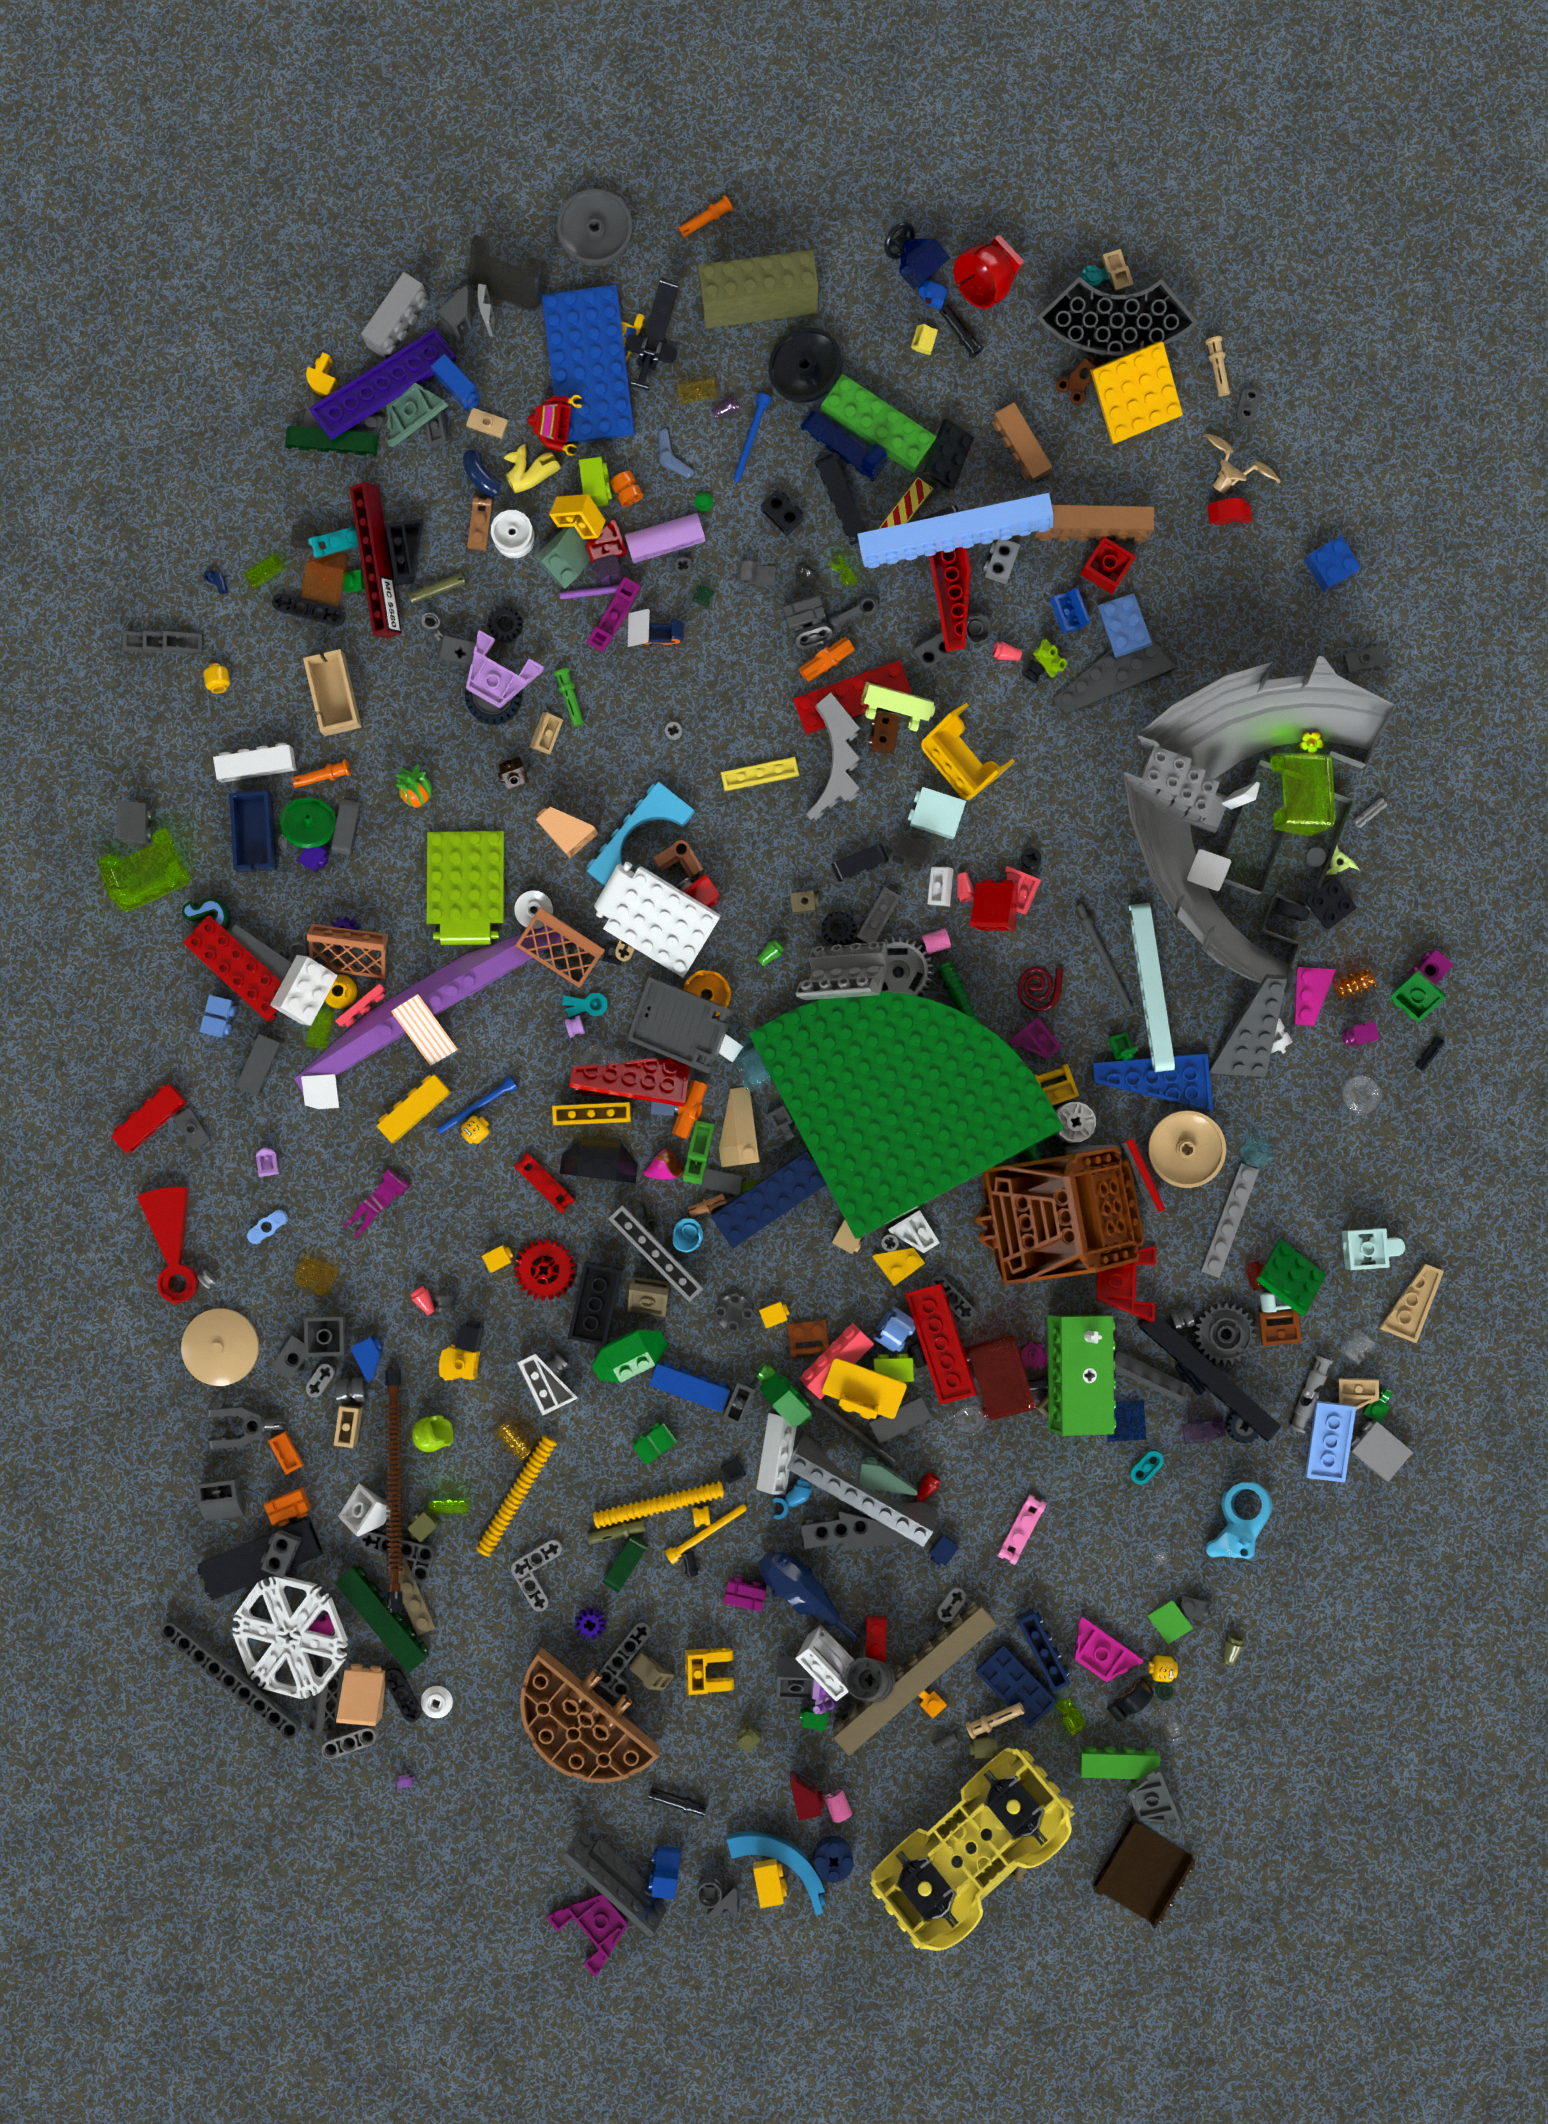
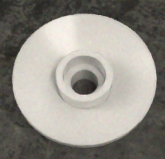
M540 891L525 892L515 903V916L519 923L525 927H528L535 914L530 912L532 906H535L537 911L541 907L553 914V906L550 899ZM537 919L533 929L543 927L544 923Z

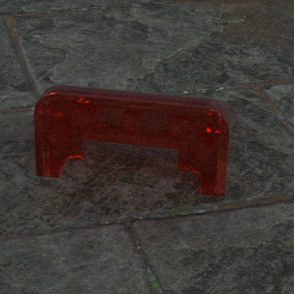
M1011 1333L965 1346L967 1362H970L973 1367L984 1401V1407H981L985 1419L988 1418L989 1421L1036 1409L1022 1361Z

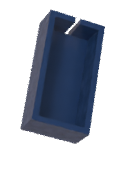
M268 791L229 793L233 870L239 873L256 872V869L259 871L277 870L273 795Z

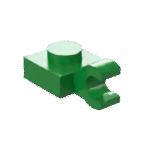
M1383 1388L1379 1394V1400L1367 1404L1362 1413L1381 1423L1390 1408L1385 1403L1393 1393Z

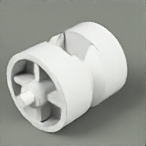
M1280 1018L1278 1019L1271 1053L1279 1050L1283 1054L1286 1052L1285 1046L1293 1042L1288 1032L1283 1031L1285 1027Z

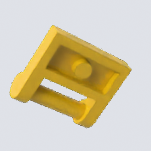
M1068 1064L1039 1076L1037 1074L1034 1075L1039 1084L1065 1075L1066 1081L1042 1088L1052 1105L1079 1096Z

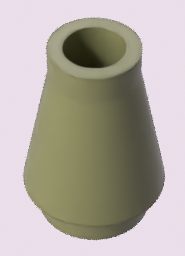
M1230 1634L1225 1639L1223 1659L1225 1664L1234 1666L1244 1647V1640L1241 1637Z

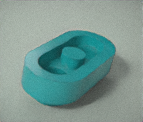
M1155 1450L1146 1452L1130 1470L1132 1481L1139 1485L1147 1483L1162 1467L1164 1462L1163 1456ZM1152 1456L1156 1457L1155 1463H1150L1149 1461ZM1137 1471L1143 1472L1142 1477L1136 1476Z

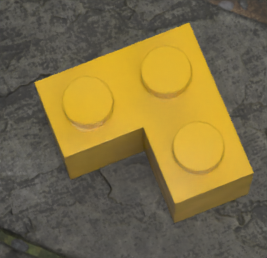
M589 494L556 497L549 513L557 527L574 526L582 539L599 538L606 521Z
M777 1858L754 1862L753 1871L760 1908L784 1904V1897L787 1896V1886L785 1878H781L783 1877L782 1865L777 1864Z

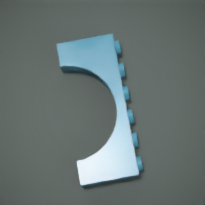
M660 782L656 785L652 784L647 791V797L644 800L640 799L635 805L636 810L632 815L628 814L623 820L624 825L620 830L617 828L613 832L610 843H605L599 850L600 855L597 859L593 858L587 865V868H589L587 870L588 874L605 886L618 864L622 865L621 855L624 842L637 826L647 821L661 819L672 821L684 827L695 814L694 809Z

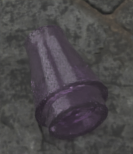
M728 396L716 407L712 408L711 411L717 420L737 414L740 407L734 396Z

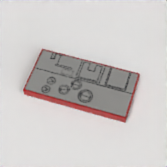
M1134 1139L1120 1142L1119 1145L1122 1147L1125 1158L1131 1163L1132 1173L1150 1212L1159 1213L1164 1211L1163 1202Z

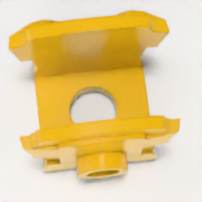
M451 1344V1347L448 1346V1348L441 1352L439 1360L440 1377L445 1378V1381L460 1377L468 1380L477 1379L480 1351H466L455 1348V1345Z

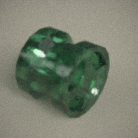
M697 585V592L693 595L692 601L709 607L710 598L715 592L706 586Z

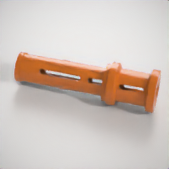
M724 195L720 201L715 204L711 203L706 211L679 226L678 229L682 232L683 238H685L713 219L719 220L720 216L726 212H732L733 207L727 196Z
M344 759L341 763L327 764L326 768L293 776L291 779L294 781L293 786L296 789L326 779L333 781L340 776H351L348 761Z

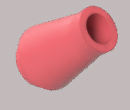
M1001 641L995 643L992 656L996 657L997 660L1019 661L1022 650Z
M968 873L958 874L957 898H959L960 902L974 900L975 890Z
M424 1286L417 1288L410 1294L411 1300L426 1315L435 1311L436 1307L433 1304L429 1291Z

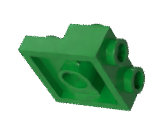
M1417 970L1392 991L1390 998L1397 1007H1401L1406 1011L1410 1019H1415L1419 1023L1447 995L1423 973Z

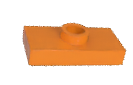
M287 1431L268 1440L286 1475L304 1465Z

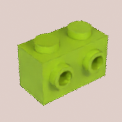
M898 1353L897 1357H889V1354H877L878 1357L873 1358L875 1372L902 1382H914L913 1357H909L908 1353Z

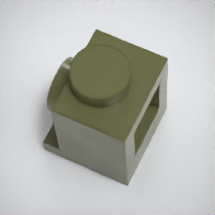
M748 1721L734 1735L737 1738L736 1743L747 1754L761 1740V1733Z

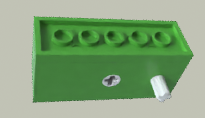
M1103 1314L1047 1315L1048 1432L1061 1436L1114 1434V1429L1116 1428V1420L1114 1418V1409L1116 1408L1114 1370L1116 1363L1113 1359V1351L1115 1350V1341L1113 1339L1115 1321L1113 1316Z

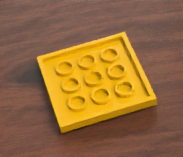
M1163 341L1090 370L1112 444L1183 415Z

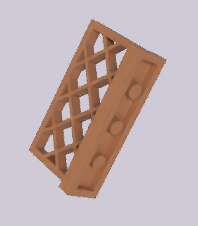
M541 907L515 945L579 988L605 950ZM538 919L544 923L545 932L534 934L533 925ZM558 932L562 942L551 944L548 933ZM546 934L548 945L537 947L535 936ZM533 936L535 948L527 949L521 945L524 938ZM573 942L577 946L578 953L567 955L565 944ZM562 944L564 955L553 957L551 946ZM549 947L551 958L543 960L539 957L538 949ZM590 953L595 958L591 964L583 965L581 954ZM579 955L581 966L569 968L567 957ZM565 958L567 969H557L554 960ZM581 968L583 976L577 982L571 977L570 970Z
M317 924L311 925L307 933L309 958L315 961V958L320 956L325 961L321 965L332 972L381 979L386 978V944L388 942V934ZM314 942H320L325 947L320 950L314 945ZM333 945H341L344 949L338 952ZM357 947L363 952L357 955L351 948ZM327 949L335 955L331 959L323 953ZM371 950H379L381 955L376 957ZM346 952L353 957L349 962L342 956ZM365 954L373 960L369 964L361 958ZM338 958L344 965L342 967L336 966L333 961ZM358 961L363 968L356 969L352 964ZM376 963L381 968V972L374 971L371 966Z

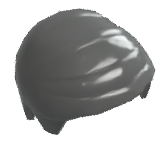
M981 613L967 616L966 643L973 645L987 640L991 627L987 616Z

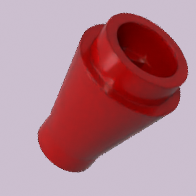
M928 1472L927 1475L923 1476L917 1490V1495L914 1496L919 1501L924 1502L940 1487L941 1480Z

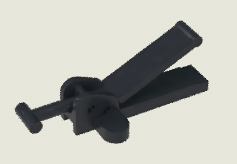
M663 277L660 278L645 336L641 337L632 334L626 339V348L631 352L639 354L637 365L641 366L642 364L639 378H632L631 386L649 391L651 383L646 382L649 368L651 367V370L655 371L658 361L672 363L677 357L676 349L663 344L677 296L678 282Z

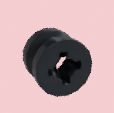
M1030 660L1028 667L1023 669L1021 673L1032 683L1036 684L1039 681V676L1043 675L1046 670L1038 662Z
M1034 848L1025 850L1021 856L1022 865L1028 869L1037 867L1041 862V854Z

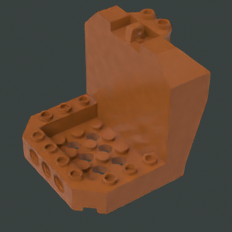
M1118 1146L993 1167L984 1172L982 1190L985 1203L976 1214L975 1219L978 1225L984 1227V1230L979 1234V1241L993 1250L995 1264L1004 1285L1095 1273L1138 1261L1140 1255L1137 1253L1138 1246H1143L1144 1242L1143 1229L1131 1163L1127 1158L1122 1159L1119 1155L1121 1150Z

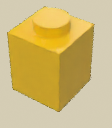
M505 1245L482 1256L490 1273L512 1263L511 1258L514 1257L509 1247L506 1248Z
M781 1301L759 1309L766 1328L787 1321V1315H790L787 1305H782Z

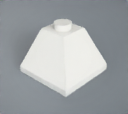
M358 1484L338 1517L356 1536H361L384 1525L386 1517L390 1516L386 1515V1512H390V1510H386V1507H390V1505H386V1500Z

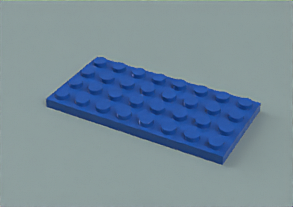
M617 285L542 295L554 396H568V398H572L574 395H579L582 398L576 399L574 402L576 405L581 404V408H575L572 404H568L571 406L568 439L567 443L564 444L635 435Z

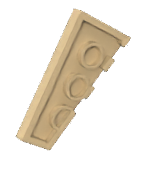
M1423 1264L1378 1329L1417 1343L1444 1271Z

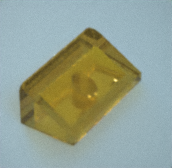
M714 377L676 383L680 405L717 398Z

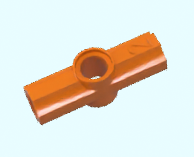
M844 637L830 648L826 647L818 652L815 658L800 667L799 671L805 681L809 683L822 673L829 672L828 669L832 666L836 667L841 660L853 653L855 649L849 639Z
M691 1080L686 1094L684 1107L678 1106V1117L672 1130L673 1135L688 1140L694 1122L701 1115L702 1101L708 1085Z

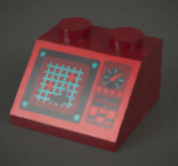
M790 1771V1784L798 1820L822 1816L821 1809L825 1808L822 1790L818 1791L817 1785L795 1771Z

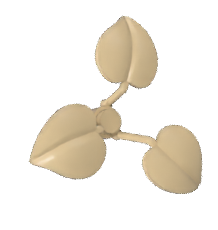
M1203 435L1213 445L1223 450L1226 455L1225 459L1220 461L1222 467L1218 473L1219 477L1213 484V487L1219 492L1225 494L1230 486H1234L1237 481H1246L1245 475L1252 470H1259L1265 476L1276 480L1278 484L1281 482L1270 467L1259 461H1255V465L1242 473L1227 462L1230 453H1233L1234 450L1225 440L1215 435Z

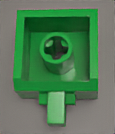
M776 1372L759 1387L771 1406L791 1426L805 1425L812 1418L810 1416L812 1413L807 1408L809 1403L785 1376L781 1378Z

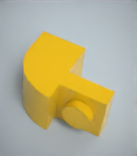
M322 352L321 357H318L315 362V369L307 367L306 377L312 390L318 396L326 398L336 391L339 384L336 378L327 375L333 361L330 355Z

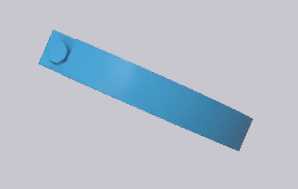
M742 1831L727 1834L726 1841L732 1859L746 1855H762L774 1859L777 1858V1860L794 1870L801 1878L810 1895L815 1914H823V1906L826 1905L823 1896L825 1886L815 1869V1865L803 1851L786 1839L770 1833Z

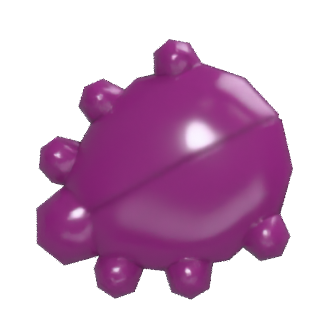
M1030 1341L1023 1348L1021 1358L1024 1367L1029 1365L1035 1370L1037 1366L1043 1368L1045 1366L1044 1363H1048V1356L1044 1355L1042 1344L1036 1345L1033 1341Z

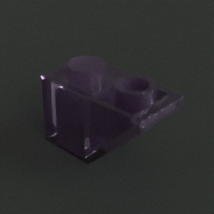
M1223 1416L1182 1424L1185 1444L1206 1443L1226 1436Z

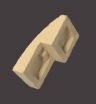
M1121 249L1101 256L1115 291L1133 285L1130 270L1125 265Z

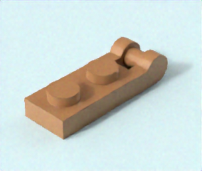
M474 495L467 548L487 551L493 498L487 497L484 499ZM479 506H486L485 511H479Z

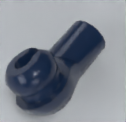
M212 570L204 572V580L217 585L219 594L228 593L222 574Z

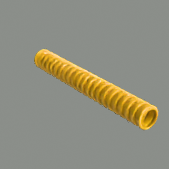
M542 1435V1441L539 1440V1446L535 1447L536 1451L532 1452L533 1456L529 1457L530 1461L526 1462L527 1466L523 1467L524 1471L520 1472V1477H517V1482H514V1488L511 1487V1493L507 1494L508 1498L504 1499L505 1503L501 1504L502 1508L498 1509V1514H495V1519H492V1524H489V1529H486V1535L482 1536L483 1540H480V1545L476 1546L477 1551L482 1555L491 1556V1551H494V1546H497V1541L501 1539L500 1535L504 1534L503 1530L507 1529L506 1525L510 1524L509 1520L513 1519L512 1515L516 1514V1509H519V1504H522V1499H525V1494L532 1487L531 1483L535 1482L534 1478L538 1477L537 1473L541 1472V1467H544V1462H547V1457H550V1452L557 1445L556 1441L551 1437Z
M717 1481L716 1484L712 1482L711 1485L706 1484L704 1487L700 1485V1488L694 1487L692 1490L688 1488V1491H685V1489L682 1492L676 1491V1494H673V1492L670 1495L664 1494V1497L660 1495L658 1498L653 1497L652 1500L648 1498L647 1501L641 1500L639 1503L635 1501V1504H632V1502L629 1505L623 1504V1507L619 1505L617 1508L612 1507L611 1510L607 1508L605 1511L600 1510L599 1513L595 1511L593 1514L594 1523L597 1529H599L600 1526L606 1527L607 1524L611 1526L612 1523L618 1524L619 1521L623 1523L624 1520L630 1521L631 1518L635 1520L636 1517L642 1518L643 1515L647 1517V1514H659L660 1511L664 1513L665 1510L671 1511L672 1508L676 1510L677 1507L683 1508L684 1505L688 1507L689 1504L694 1505L696 1502L700 1504V1501L706 1502L708 1499L712 1501V1498H715V1500L718 1497L724 1498L722 1482Z

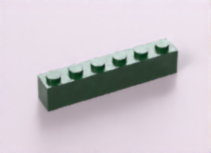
M354 1565L335 1582L336 1586L404 1669L410 1673L429 1656L428 1647L424 1642H419L415 1638V1631L410 1626L406 1627L403 1623L404 1618L399 1612H389V1608H385L387 1597H382L378 1593V1586L373 1581L369 1582L366 1578L367 1573L361 1566L357 1567Z

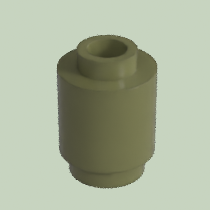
M991 1737L972 1739V1743H969L970 1755H974V1759L991 1758L993 1755H998L997 1740L991 1739Z

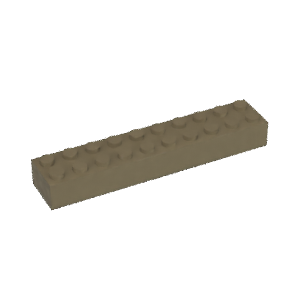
M979 1600L976 1602L971 1601L965 1607L966 1611L961 1616L957 1614L950 1621L952 1624L947 1628L942 1627L935 1634L937 1636L932 1641L927 1640L921 1646L922 1650L918 1654L914 1652L907 1658V1663L903 1667L898 1666L893 1670L895 1686L889 1698L878 1703L863 1701L859 1706L855 1704L849 1709L848 1716L844 1719L840 1717L833 1724V1738L848 1756L997 1626L993 1616Z

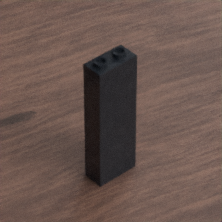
M310 1517L281 1528L283 1531L302 1538L290 1568L319 1557L324 1553ZM279 1530L197 1564L198 1575L201 1579L203 1578L206 1585L204 1587L206 1595L211 1600H215L273 1576L274 1574L261 1569L263 1565L261 1559L265 1551H269L271 1545L268 1542L271 1535ZM280 1539V1546L287 1548V1541ZM273 1557V1565L277 1567L280 1566L279 1559Z

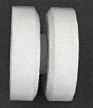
M506 510L494 518L491 525V536L496 548L502 555L509 558H520L532 550L535 543V533L529 518L524 513L517 510Z

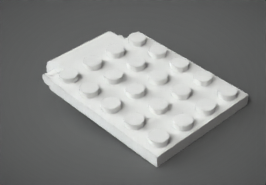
M625 862L623 866L618 864L594 904L597 910L596 916L599 918H603V916L609 918L603 929L684 978L721 915L642 866L634 873L630 871L631 863Z

